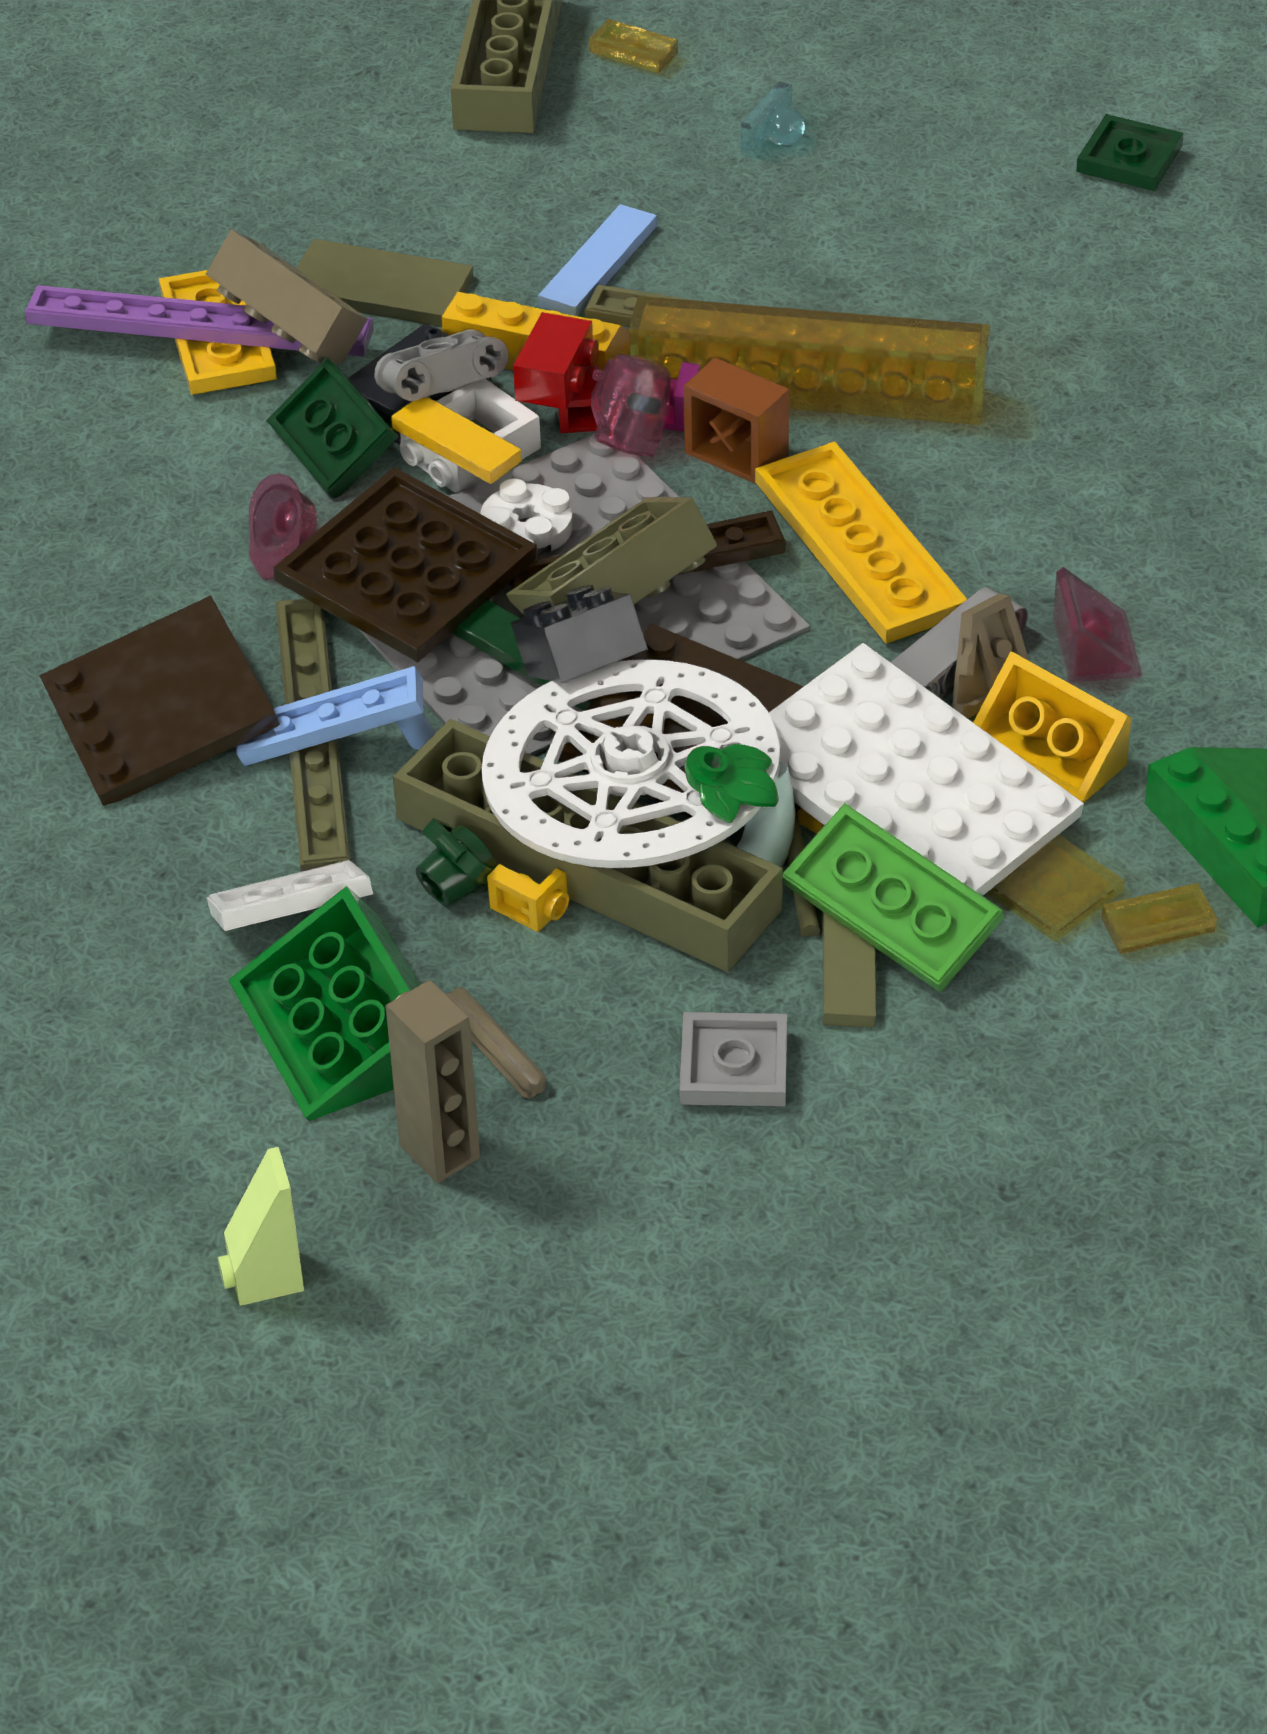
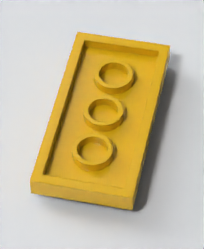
M207 270L159 278L160 291L164 298L247 305L242 300L240 304H237L218 293L217 289L220 284L206 275ZM174 338L191 395L277 380L275 363L269 347Z

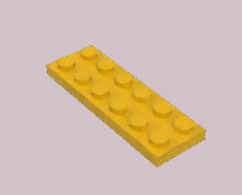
M835 441L755 468V483L885 644L936 626L967 600L964 594Z

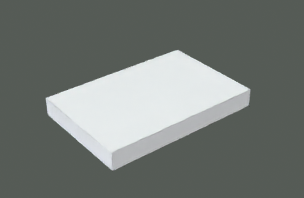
M347 860L210 894L207 897L212 917L224 931L319 908L345 886H348L359 897L372 895L373 891L369 876L352 861Z

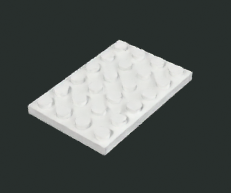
M864 643L769 712L779 737L780 762L787 764L789 768L794 803L823 825L846 803L982 896L1080 818L1082 814L1083 802Z

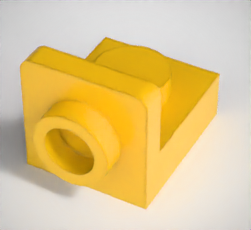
M501 864L487 876L490 908L536 932H539L550 920L556 921L560 919L568 907L569 895L567 894L566 872L558 868L541 884L534 882L529 876L522 873L518 874Z

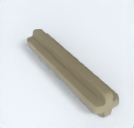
M457 987L453 992H447L446 995L469 1017L472 1042L514 1088L527 1099L534 1098L537 1094L544 1092L547 1088L545 1083L546 1075L478 1001L462 987Z

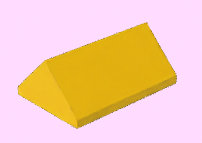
M1012 651L1009 653L973 722L1083 803L1127 765L1132 717Z

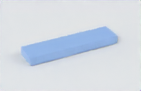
M620 204L538 295V307L578 316L588 305L597 285H606L657 227V215Z

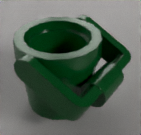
M432 818L422 833L435 844L436 848L416 867V875L426 892L444 907H448L476 888L488 886L487 876L497 867V864L484 843L469 829L461 825L453 828L445 822Z

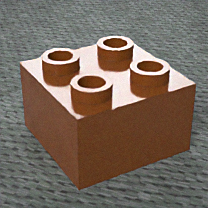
M714 357L684 384L685 453L756 484L755 468L789 457V389Z

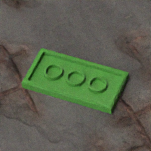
M846 803L839 808L783 872L782 883L834 918L940 993L1004 919V912L1001 908Z

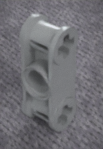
M474 329L465 330L447 337L429 339L417 346L384 355L377 362L375 380L382 390L396 393L400 398L408 401H416L433 394L454 391L466 384L500 374L508 362V350L506 345L499 339L486 337L483 333Z

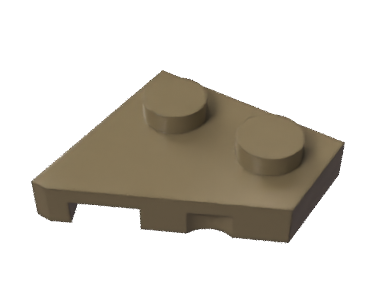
M997 594L961 613L952 708L967 719L978 714L1011 651L1029 660L1010 595Z

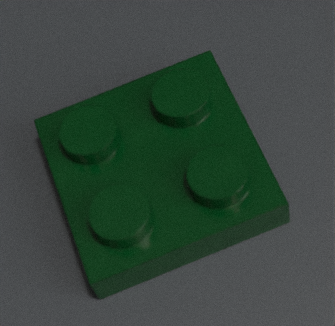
M1105 114L1079 154L1076 172L1155 191L1182 148L1184 133Z

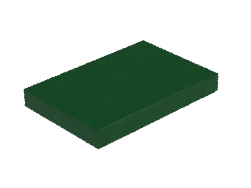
M329 358L266 420L323 489L333 498L341 496L399 437L342 370Z

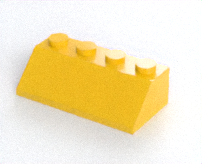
M462 292L456 293L441 317L442 332L448 335L474 329L483 333L486 337H494L501 340L508 350V362L504 369L512 371L513 364L541 312L590 320L593 327V339L598 340L599 343L598 357L595 365H599L602 390L608 389L636 340V334L621 325Z

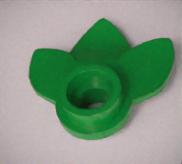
M733 744L721 750L711 746H700L694 748L685 760L684 768L687 782L700 793L702 805L711 814L725 822H733L739 811L740 804L775 807L779 802L775 782L766 772L772 763V759L758 748L743 744Z

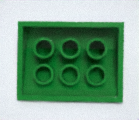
M1189 747L1148 765L1145 805L1257 928L1267 924V749Z
M345 886L228 980L296 1103L308 1121L394 1090L386 1005L394 1001L402 993L420 986L419 981L378 914L348 886Z

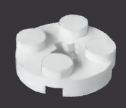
M516 478L508 479L500 484V490L493 493L481 508L483 516L535 543L537 549L551 545V551L561 547L572 533L573 521L569 495L560 488L525 483L523 480ZM529 518L526 522L519 521L520 519Z

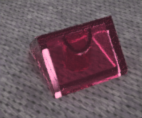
M1065 567L1056 572L1053 622L1068 682L1140 677L1142 672L1125 611Z

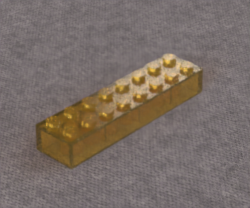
M637 297L629 327L631 393L654 398L658 387L668 388L671 379L678 380L682 362L700 364L701 370L715 357L788 388L789 409L982 425L987 394L990 325L659 297Z

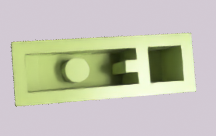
M279 1147L267 1150L224 1231L227 1255L218 1257L219 1269L224 1289L235 1287L240 1306L304 1291L291 1188Z

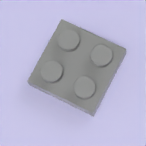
M683 1012L680 1104L785 1106L787 1014Z

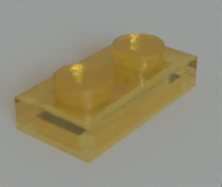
M608 19L589 38V52L660 73L678 54V40Z
M1198 883L1104 904L1102 906L1101 919L1119 954L1215 932L1217 917Z

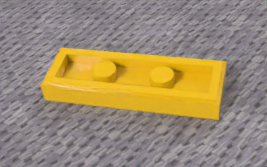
M429 397L412 401L391 416L392 428L489 484L494 483L522 462L520 448Z

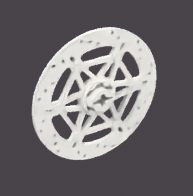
M618 661L563 683L551 681L531 692L514 705L495 727L487 742L482 762V781L487 802L497 820L511 835L530 848L555 859L591 867L632 868L650 866L693 855L723 841L744 826L762 808L740 804L739 811L732 823L725 822L711 814L702 805L700 793L689 785L686 774L679 769V767L685 765L688 754L694 748L700 746H711L720 750L733 744L755 747L765 752L772 759V763L766 772L776 783L780 769L779 737L775 724L762 703L746 688L719 673L695 665L674 661ZM642 691L639 698L582 712H577L571 708L587 700L604 695ZM680 695L698 701L719 713L728 721V724L711 727L671 703V699L674 696ZM630 714L622 727L613 728L600 723V721ZM647 714H654L652 728L639 726ZM671 718L691 731L663 734L665 719ZM545 727L555 731V736L541 769L528 773L520 772L524 752L536 733ZM579 730L593 734L595 736H598L599 738L596 740L595 743H591L579 732ZM567 742L572 743L583 753L581 756L557 764ZM696 745L678 753L673 751L674 747ZM603 762L605 763L607 771L604 770ZM584 769L589 772L588 775L566 777ZM667 779H671L684 793L663 786ZM598 788L596 804L590 805L569 791ZM610 794L622 796L614 810H607ZM648 794L664 801L632 809L640 795ZM546 795L551 796L589 820V826L585 829H578L561 823L540 810L532 802V799ZM679 812H687L693 816L688 820L659 830L619 834L623 826Z

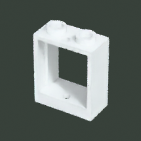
M486 379L466 384L436 401L468 420L476 419L493 431V434L520 448L522 459L541 449L539 416ZM400 433V452L404 460L409 465H417L430 474L438 486H446L456 493L484 481Z

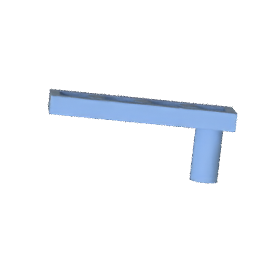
M416 666L273 708L280 725L238 745L237 756L244 766H248L392 722H396L408 744L412 748L420 750L435 734L433 727L424 714L423 678Z

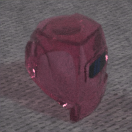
M618 354L612 360L608 359L603 371L596 369L592 375L593 380H597L591 392V408L597 423L595 439L597 442L624 453L654 457L662 437L668 411L671 374L666 367L655 361L634 355Z

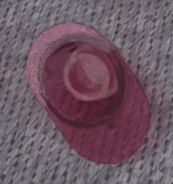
M281 473L272 474L263 479L253 492L249 505V556L252 565L261 578L265 580L274 579L273 567L313 535L317 527L315 505L307 495L299 492L298 486L291 477Z

